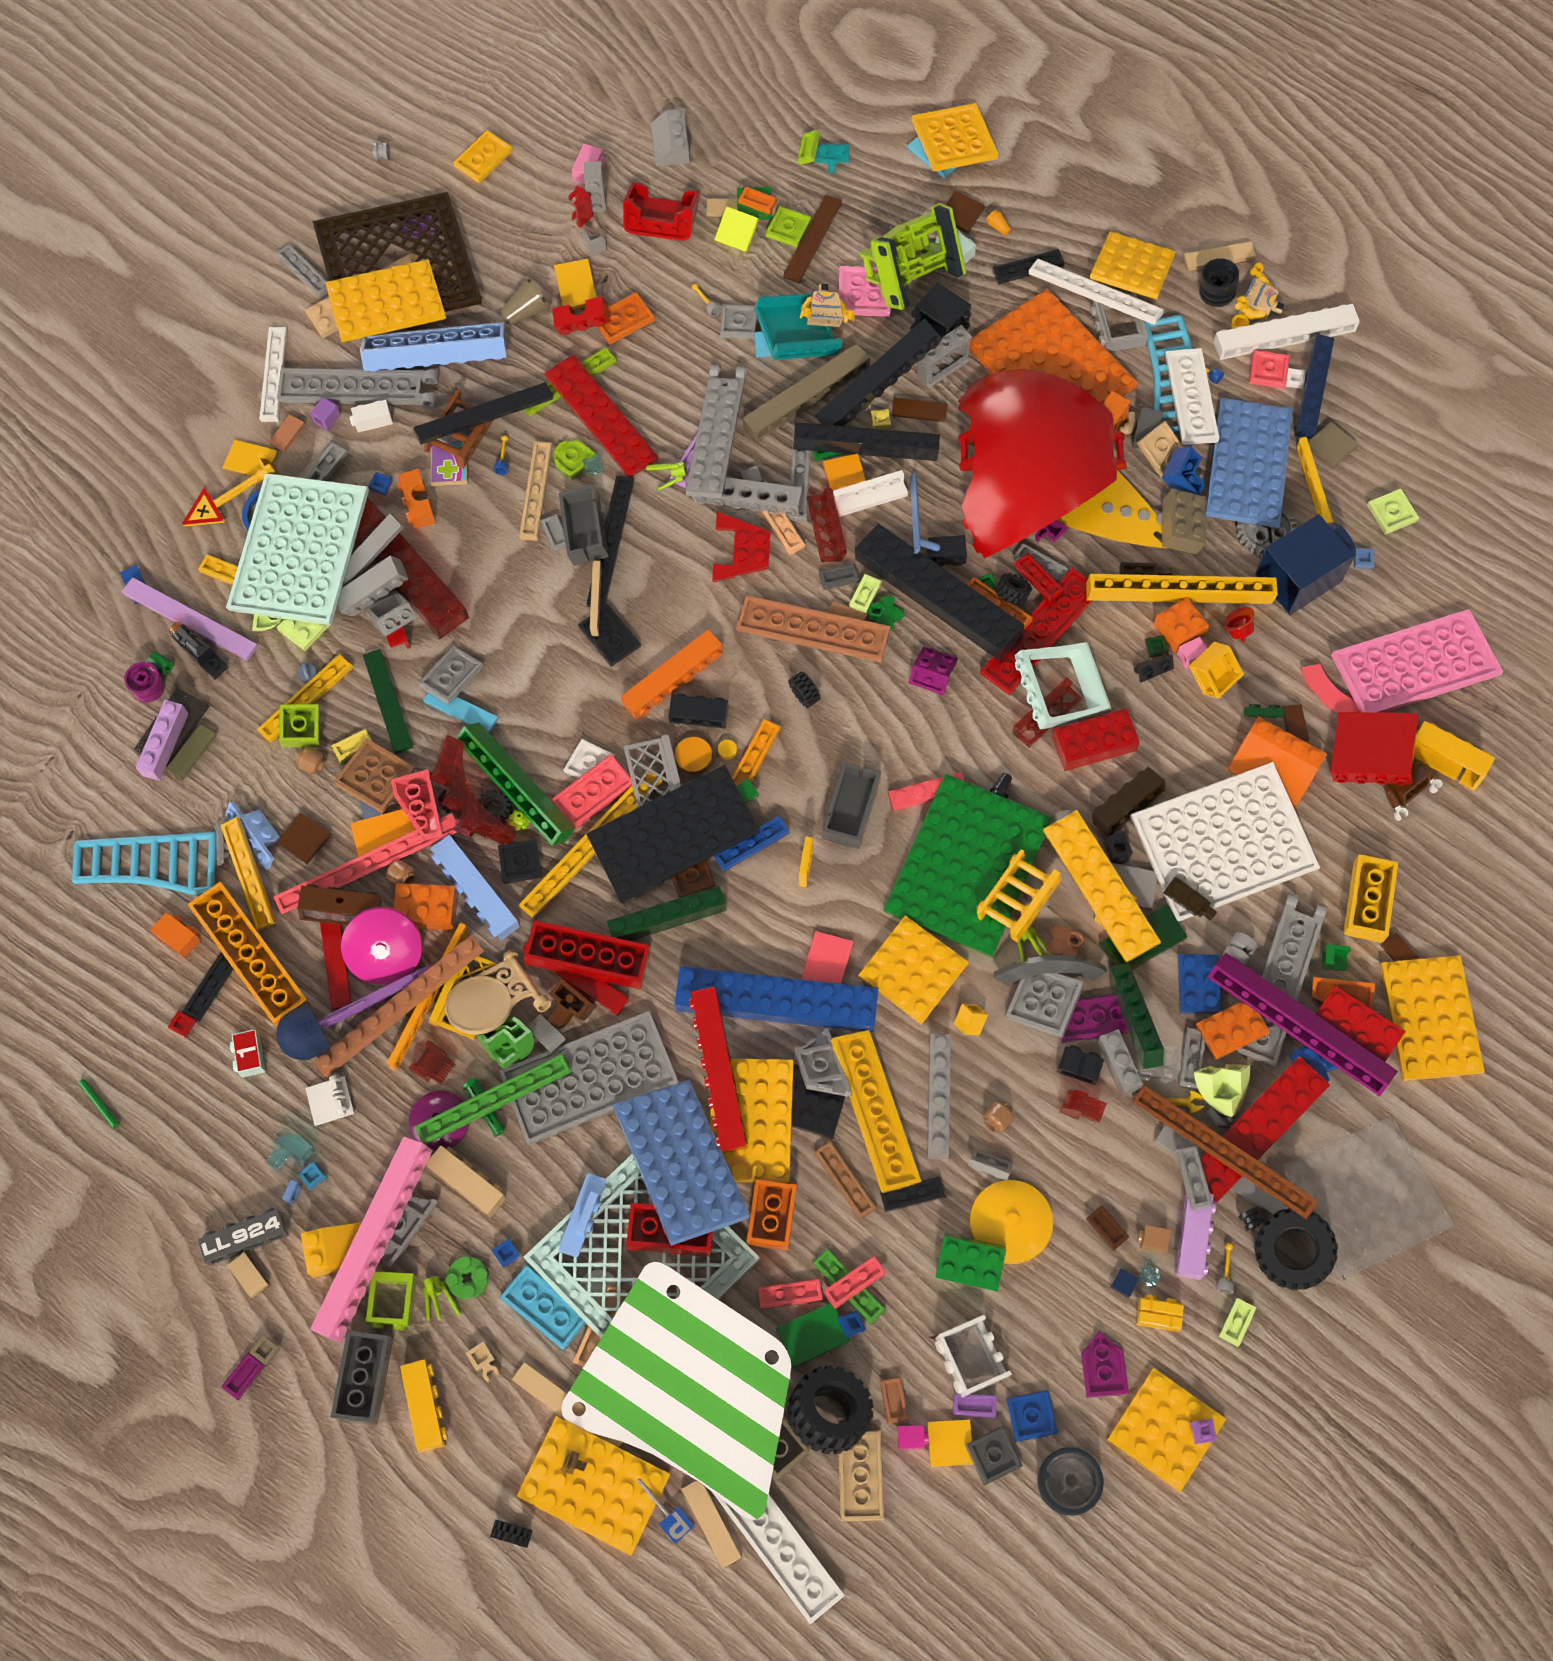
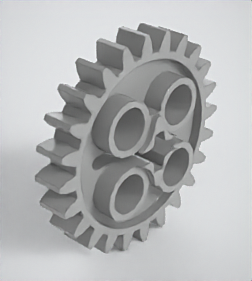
M1289 510L1282 511L1279 528L1269 526L1264 528L1263 525L1237 522L1236 531H1239L1237 537L1241 538L1240 544L1246 543L1244 549L1250 547V553L1252 554L1256 551L1257 557H1259L1261 553H1264L1267 546L1296 529L1297 522H1292L1294 516H1288Z

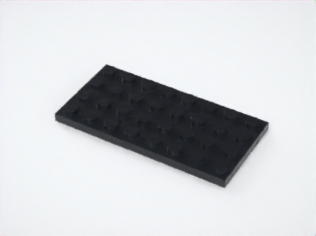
M723 765L586 833L622 903L760 834V830L727 767Z

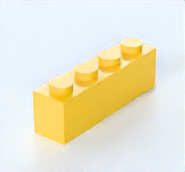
M424 1359L400 1366L417 1451L423 1453L446 1446L445 1440H448L446 1428L441 1425L440 1419H443V1411L436 1401V1398L439 1397L437 1385H433L432 1377L435 1376L433 1365Z

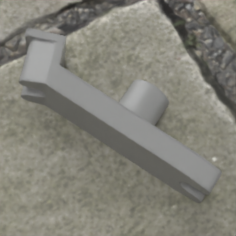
M226 818L214 825L216 830L217 866H222V863H224V850H229L226 841H224L221 824L227 822Z

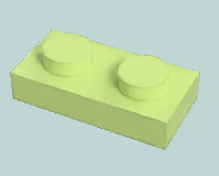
M864 574L849 607L867 614V610L872 604L882 581Z
M1236 1298L1219 1337L1238 1347L1256 1307Z

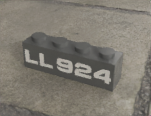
M271 1208L265 1210L263 1215L246 1217L239 1224H228L223 1227V1230L218 1232H207L203 1234L202 1238L198 1239L204 1262L211 1266L240 1255L243 1252H248L285 1238L289 1234L282 1212Z

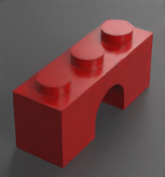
M602 296L585 300L586 308L580 315H575V311L569 304L552 308L554 328L560 335H568L574 331H585L591 327H601L604 324L610 323L608 303Z

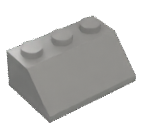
M684 109L666 110L651 122L656 167L690 163Z

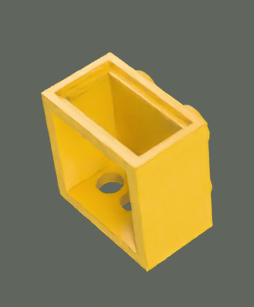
M1213 642L1189 665L1203 694L1218 699L1244 675L1230 646Z

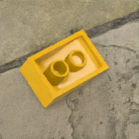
M362 1222L325 1227L300 1233L308 1275L316 1278L338 1272Z

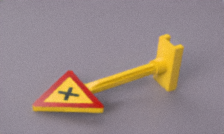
M261 453L257 458L262 468L222 496L213 500L208 490L203 488L182 524L184 526L224 523L225 519L218 509L221 505L257 482L264 480L265 474L279 475L277 473L278 470L264 453Z

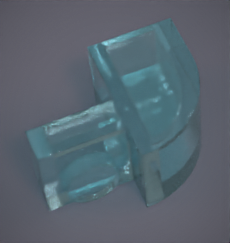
M283 1135L274 1141L279 1146V1149L274 1150L269 1155V1160L266 1163L277 1172L291 1156L303 1166L316 1149L298 1135Z

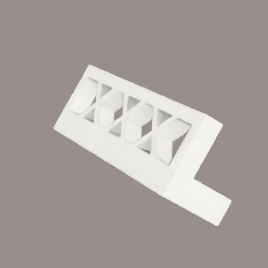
M901 470L834 490L833 503L838 516H844L907 497L908 492L904 484V473Z

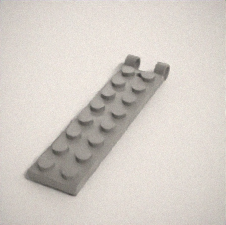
M710 365L709 379L686 487V496L723 498L747 376L746 367L737 366L736 378L725 379L720 378V365Z
M281 368L277 401L280 403H318L323 397L328 401L333 400L336 404H370L375 401L386 400L387 404L422 405L426 408H433L436 396L432 393H421L422 382L428 385L437 384L438 372L435 370H378L370 372L362 369Z
M1289 893L1261 977L1297 1001L1328 907L1318 903L1313 917L1295 911L1299 896ZM1298 921H1302L1303 925L1298 924ZM1261 1015L1270 1030V1034L1236 1050V1053L1275 1067L1287 1032Z

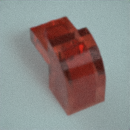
M1071 1089L1067 1090L1059 1113L1077 1120L1081 1116L1100 1123L1107 1103L1088 1096L1089 1093Z

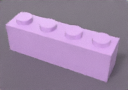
M164 700L136 765V769L142 776L160 781L188 716V712L182 704Z
M1187 1193L1185 1195L1175 1276L1201 1280L1208 1273L1209 1263L1206 1262V1254L1209 1255L1211 1250V1242H1208L1209 1234H1212L1214 1222L1211 1221V1213L1214 1214L1216 1209V1201H1213V1194H1210L1213 1206L1198 1210H1191Z

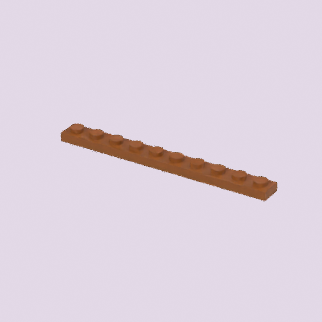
M1144 1085L1133 1100L1135 1105L1307 1220L1318 1205V1200Z

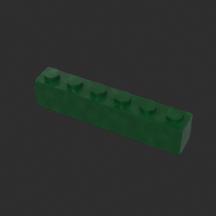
M720 886L608 920L607 924L611 937L632 941L727 911L726 903Z
M1130 964L1111 966L1110 985L1143 1069L1164 1066V1047Z

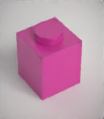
M924 1425L898 1426V1450H924L925 1444H929L928 1431H924Z

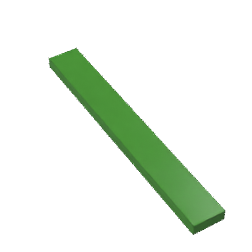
M560 1054L414 1127L421 1142L427 1145L570 1074L571 1070L563 1054Z

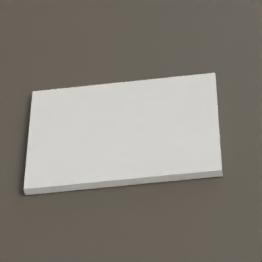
M1274 762L1130 815L1162 891L1164 892L1176 876L1208 899L1211 903L1209 906L1213 909L1320 869ZM1164 894L1177 922L1194 916Z

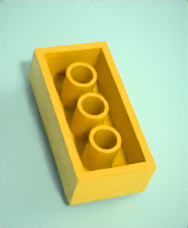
M1360 854L1353 862L1343 935L1380 943L1386 940L1389 936L1398 862Z

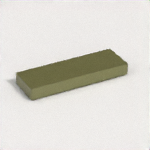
M200 724L167 766L166 770L183 780L216 738V733Z

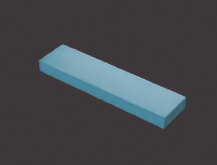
M427 693L423 700L424 703L468 725L479 722L489 734L498 721L497 716L459 697H456L449 705L430 693Z

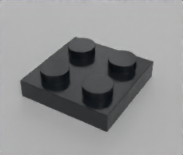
M536 839L498 846L503 884L542 878Z

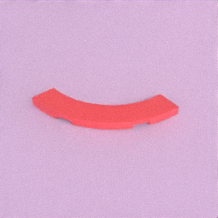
M1321 664L1302 667L1301 671L1311 691H1314L1320 698L1319 700L1337 714L1339 712H1360L1354 699L1343 694L1330 682ZM1391 710V711H1388V712H1384V713H1394V710Z

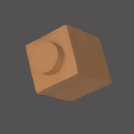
M1145 1225L1143 1230H1139L1137 1242L1141 1243L1140 1249L1165 1254L1168 1251L1171 1230Z

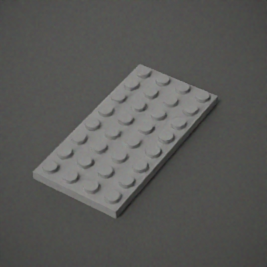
M650 1011L557 1047L552 1053L547 1051L500 1070L503 1082L560 1054H563L571 1070L570 1074L511 1102L528 1146L613 1112V1104L679 1083Z

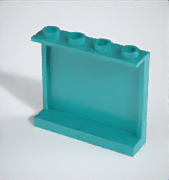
M813 293L763 296L758 298L754 310L773 361L838 355L843 342L841 338L835 339L830 326L807 325V317L803 316L800 318L801 306Z

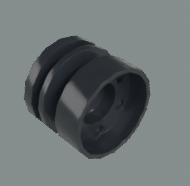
M1225 258L1213 259L1204 265L1199 288V295L1203 302L1212 307H1223L1234 300L1239 279L1237 265Z

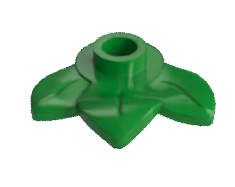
M893 596L882 597L878 603L871 604L867 610L868 617L871 620L876 621L877 624L891 626V630H894V622L901 620L905 613L898 607L893 606L895 602V597ZM878 611L880 614H874L873 612Z

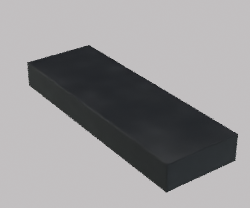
M940 1177L924 1180L885 1193L880 1191L885 1212L945 1198Z

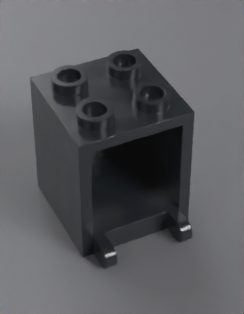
M937 282L912 311L911 316L915 320L910 327V331L923 319L928 321L941 338L960 325L967 331L970 327L969 321L972 314L971 304Z

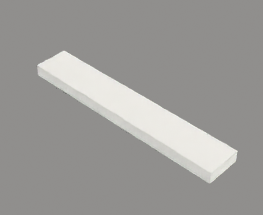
M269 327L260 409L261 422H279L281 403L277 401L280 371L281 368H284L287 327Z

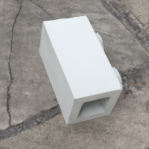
M379 400L374 403L351 408L352 415L349 416L352 426H356L358 432L393 424L386 400Z

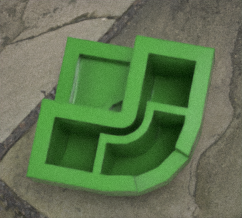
M516 1017L507 1018L501 1026L491 1032L477 1035L490 1058L494 1062L497 1061L504 1069L517 1059L525 1060L534 1046L532 1032Z

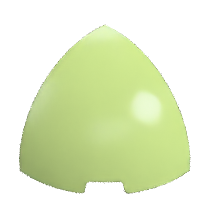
M1226 1064L1225 1067L1214 1068L1209 1066L1195 1071V1081L1202 1097L1218 1112L1233 1117L1241 1108L1247 1094L1250 1080V1065Z

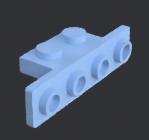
M234 801L229 802L226 810L228 820L235 817L241 819L251 850L256 855L258 862L266 870L270 869L274 857L266 846L276 843L280 838L260 809L243 815Z
M590 1173L587 1174L559 1246V1252L576 1258L579 1256L586 1235L593 1228L594 1221L592 1219L594 1214L599 1212L602 1203L600 1198L607 1182L605 1178Z

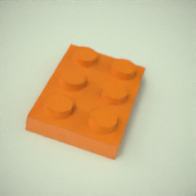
M635 292L609 306L610 323L597 328L608 344L611 345L654 322L655 317L638 293Z
M1244 1002L1233 1005L1196 1023V1027L1215 1060L1270 1034V1030L1261 1015Z

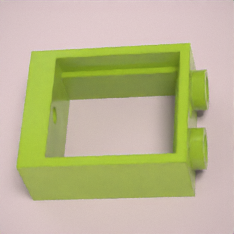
M375 1272L371 1278L366 1323L372 1325V1329L382 1330L384 1326H393V1330L404 1331L405 1327L412 1326L417 1276L412 1273ZM378 1283L407 1285L403 1319L374 1317Z

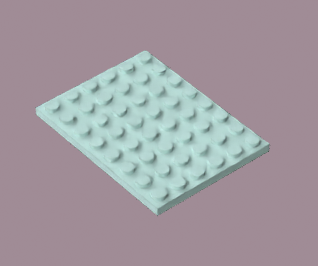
M265 474L226 608L229 611L255 613L269 617L332 625L369 489L366 486Z

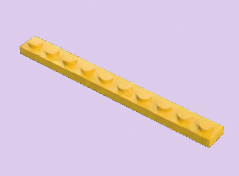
M649 772L644 781L654 785L658 777ZM660 779V781L656 785V788H659L660 785L664 782L662 779ZM642 783L638 788V792L646 797L651 788ZM633 785L588 832L638 808ZM586 834L518 905L533 920L596 854Z

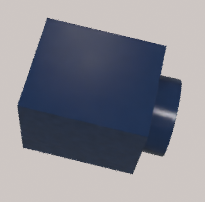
M1318 514L1267 546L1255 575L1257 577L1276 578L1278 595L1275 599L1291 615L1343 581L1352 561L1356 557V548L1352 538L1341 525L1335 522L1327 524L1321 515Z

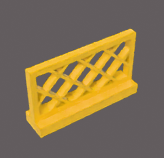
M479 956L474 960L479 963L480 969L470 972L466 965L445 982L429 1018V1024L436 1027L438 1025L474 1040L476 1035L463 1033L452 1025L444 1023L443 1019L446 1015V998L450 991L460 983L461 979L468 976L470 978L473 974L481 971L484 972L486 969L497 965Z

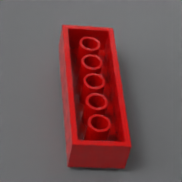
M534 920L524 960L525 965L641 990L650 956V945Z

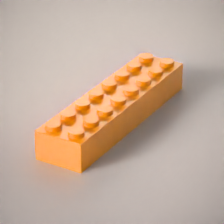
M221 881L187 904L276 1027H278L282 1017L289 1011L305 1003L310 1008L312 1007Z

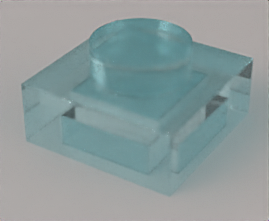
M600 455L583 460L586 475L597 474L603 471Z

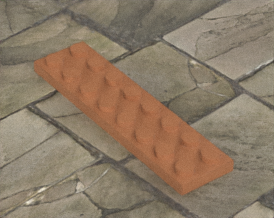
M746 595L736 629L743 633L882 663L891 626Z

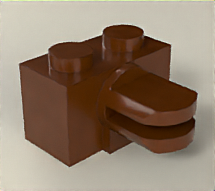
M561 978L549 993L558 1002L556 1003L557 1006L549 1014L548 1019L554 1027L564 1028L573 1016L586 1020L597 1004L569 980Z

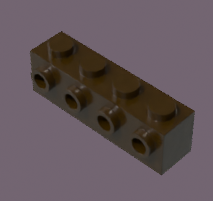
M1149 766L1144 771L1138 772L1133 780L1125 783L1121 790L1109 796L1104 804L1094 809L1092 813L1093 824L1107 836L1113 835L1131 820V814L1143 810L1166 791L1165 780Z

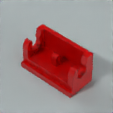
M577 185L568 198L569 200H572L573 197L576 199L573 203L576 211L572 214V220L577 217V226L581 228L593 217L590 194Z

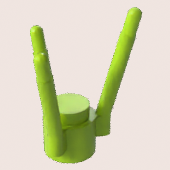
M685 462L646 466L647 471L670 469L671 476L676 477L658 487V491L676 482L683 481V476H687Z
M1031 925L1017 943L1021 962H1025L1022 941L1024 943L1031 941L1038 955L1043 956L1035 941L1036 939L1048 955H1052L1046 951L1047 946Z
M439 1276L429 1277L423 1281L427 1321H430L429 1297L433 1299L438 1320L442 1319L437 1296L442 1294L441 1290H443L458 1316L461 1314L446 1288L445 1281L441 1282Z

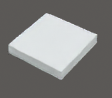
M581 739L563 771L579 779L612 754L615 757V754Z

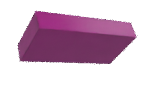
M248 1352L221 1388L235 1399L240 1400L266 1365Z

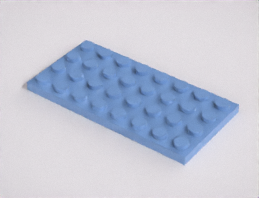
M1227 398L1220 399L1217 418L1219 441L1214 443L1206 504L1207 517L1275 528L1280 527L1293 409Z
M690 1080L613 1104L614 1112L671 1246L750 1218L749 1211L720 1148H717L716 1138Z

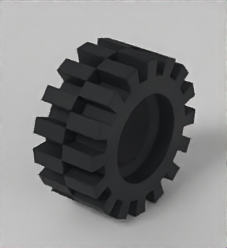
M1012 573L1002 574L995 588L996 593H998L997 595L1002 596L1001 599H1006L1008 603L1012 602L1014 605L1016 603L1018 605L1025 604L1032 591L1031 584L1027 580H1023L1021 576L1020 578L1017 577V574L1012 575Z
M801 671L788 680L791 691L804 707L809 708L821 699L816 685L812 683L811 678L809 679V676L805 675L804 672Z
M492 789V792L486 790L485 795L483 793L480 795L481 799H477L478 804H476V808L481 821H484L486 825L489 823L490 826H494V824L500 826V822L505 824V819L509 820V816L513 812L511 801L507 795L502 793V790L496 792V789ZM492 802H499L502 808L498 813L491 814L487 811L488 805Z
M495 1519L490 1537L528 1548L533 1530Z

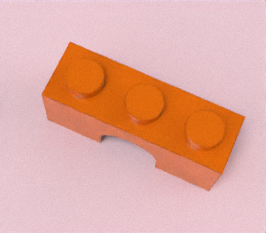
M419 469L398 474L399 482L396 483L399 492L404 494V497H401L404 508L408 507L409 512H406L408 523H413L414 529L436 523L429 500H415L418 495L426 493Z

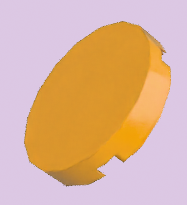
M689 737L678 743L675 748L674 758L682 771L688 774H698L709 767L713 754L706 740L699 737Z

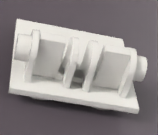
M334 1075L329 1077L330 1081L305 1088L315 1126L354 1114L345 1076L337 1078Z

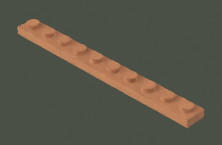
M470 935L339 1040L330 1050L318 1057L314 1062L326 1078L483 953L484 950L477 940Z

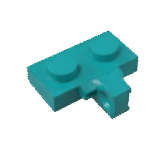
M818 144L815 163L828 164V173H835V164L849 163V144Z

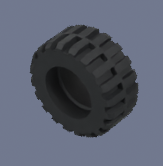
M1289 1208L1279 1210L1266 1219L1258 1230L1254 1249L1259 1268L1271 1282L1273 1281L1278 1284L1277 1286L1285 1287L1289 1290H1305L1318 1285L1332 1272L1338 1257V1243H1336L1334 1231L1330 1229L1326 1220L1324 1221L1320 1218V1215L1315 1212L1311 1213L1306 1220ZM1290 1229H1299L1312 1237L1316 1245V1255L1310 1265L1302 1269H1293L1285 1266L1279 1260L1276 1254V1242L1283 1232Z
M826 1365L824 1368L819 1366L814 1368L813 1371L806 1373L790 1395V1404L787 1407V1413L791 1415L788 1418L790 1426L794 1425L793 1432L796 1436L802 1438L801 1442L805 1446L809 1444L812 1446L811 1449L816 1452L822 1450L823 1454L829 1455L832 1451L833 1454H841L843 1450L848 1451L859 1442L871 1425L870 1421L873 1419L874 1414L873 1410H871L874 1407L873 1400L868 1398L871 1394L868 1388L865 1389L863 1387V1381L860 1378L857 1380L854 1377L855 1374L851 1371L847 1373L842 1367L833 1369L832 1365ZM827 1396L836 1400L845 1411L846 1423L835 1424L825 1420L815 1407L814 1397Z

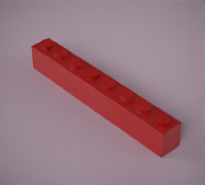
M711 987L692 991V998H689L691 1010H695L696 1015L693 1018L695 1030L698 1029L700 1037H696L698 1048L702 1049L703 1057H700L702 1069H706L707 1072L704 1081L706 1089L710 1088L711 1096L708 1097L710 1109H714L715 1116L712 1117L713 1127L718 1129L719 1136L716 1137L717 1148H720L723 1153L748 1149L717 989Z

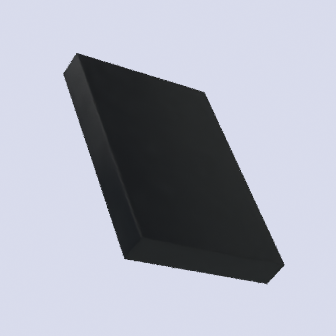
M608 604L600 609L599 636L591 635L590 616L578 624V628L610 667L641 647L639 641Z

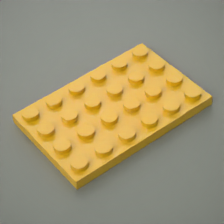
M429 259L325 282L342 342L446 319Z
M1461 955L1381 963L1380 969L1390 1020L1406 1031L1396 1045L1402 1081L1483 1074L1485 1070Z
M731 1059L748 1149L723 1153L735 1182L755 1183L756 1179L790 1183L794 1060ZM710 1109V1127L716 1138L719 1135L718 1129H714L712 1117L715 1116L714 1109Z
M556 1416L516 1497L632 1556L657 1505L637 1480L639 1478L642 1479L659 1500L671 1474Z

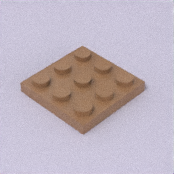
M366 739L336 777L334 785L383 814L395 798L391 779L413 774L415 767L371 740Z

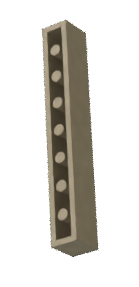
M858 344L846 348L843 353L834 356L825 365H820L814 372L805 375L796 384H791L785 391L776 394L767 403H762L758 409L747 413L743 418V428L755 442H758L870 367V357Z

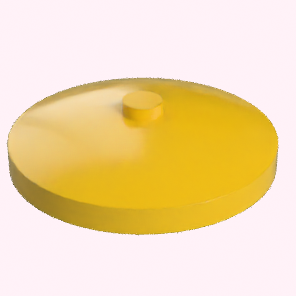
M1003 1180L988 1186L976 1198L970 1213V1230L975 1240L1006 1246L1004 1263L1020 1264L1035 1258L1046 1247L1053 1231V1215L1047 1200L1036 1188L1017 1180Z

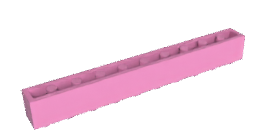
M403 1137L310 1330L341 1343L353 1316L356 1314L357 1307L366 1293V1288L375 1274L377 1265L384 1255L388 1242L392 1238L394 1230L403 1215V1211L412 1197V1192L421 1178L422 1171L430 1159L433 1150L425 1144Z

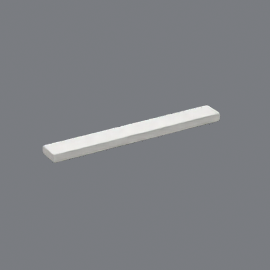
M1037 259L1029 269L1030 275L1156 325L1164 312L1162 308L1040 259Z

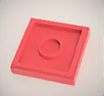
M1254 350L1249 383L1285 389L1290 355Z

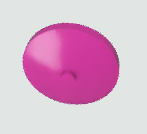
M374 907L360 912L349 922L342 936L341 951L344 962L355 976L371 984L388 985L414 971L421 957L422 939L416 924L406 914L389 907Z

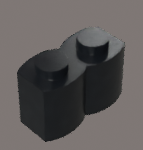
M1065 1046L1057 1072L1082 1082L1096 1085L1104 1059L1095 1052L1084 1053L1078 1046Z

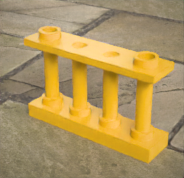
M1023 850L1012 856L1010 866L986 900H982L977 907L978 919L982 921L987 914L1009 927L1011 939L1017 943L1062 881L1059 871L1054 869L1051 874H1046L1025 862V852ZM1019 867L1043 881V886L1040 890H1035L1013 877ZM1010 883L1030 895L1033 900L1029 905H1023L1002 891ZM998 898L1021 912L1022 916L1018 921H1012L991 907Z

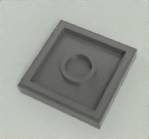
M1004 1426L965 1444L983 1485H987L1022 1467Z

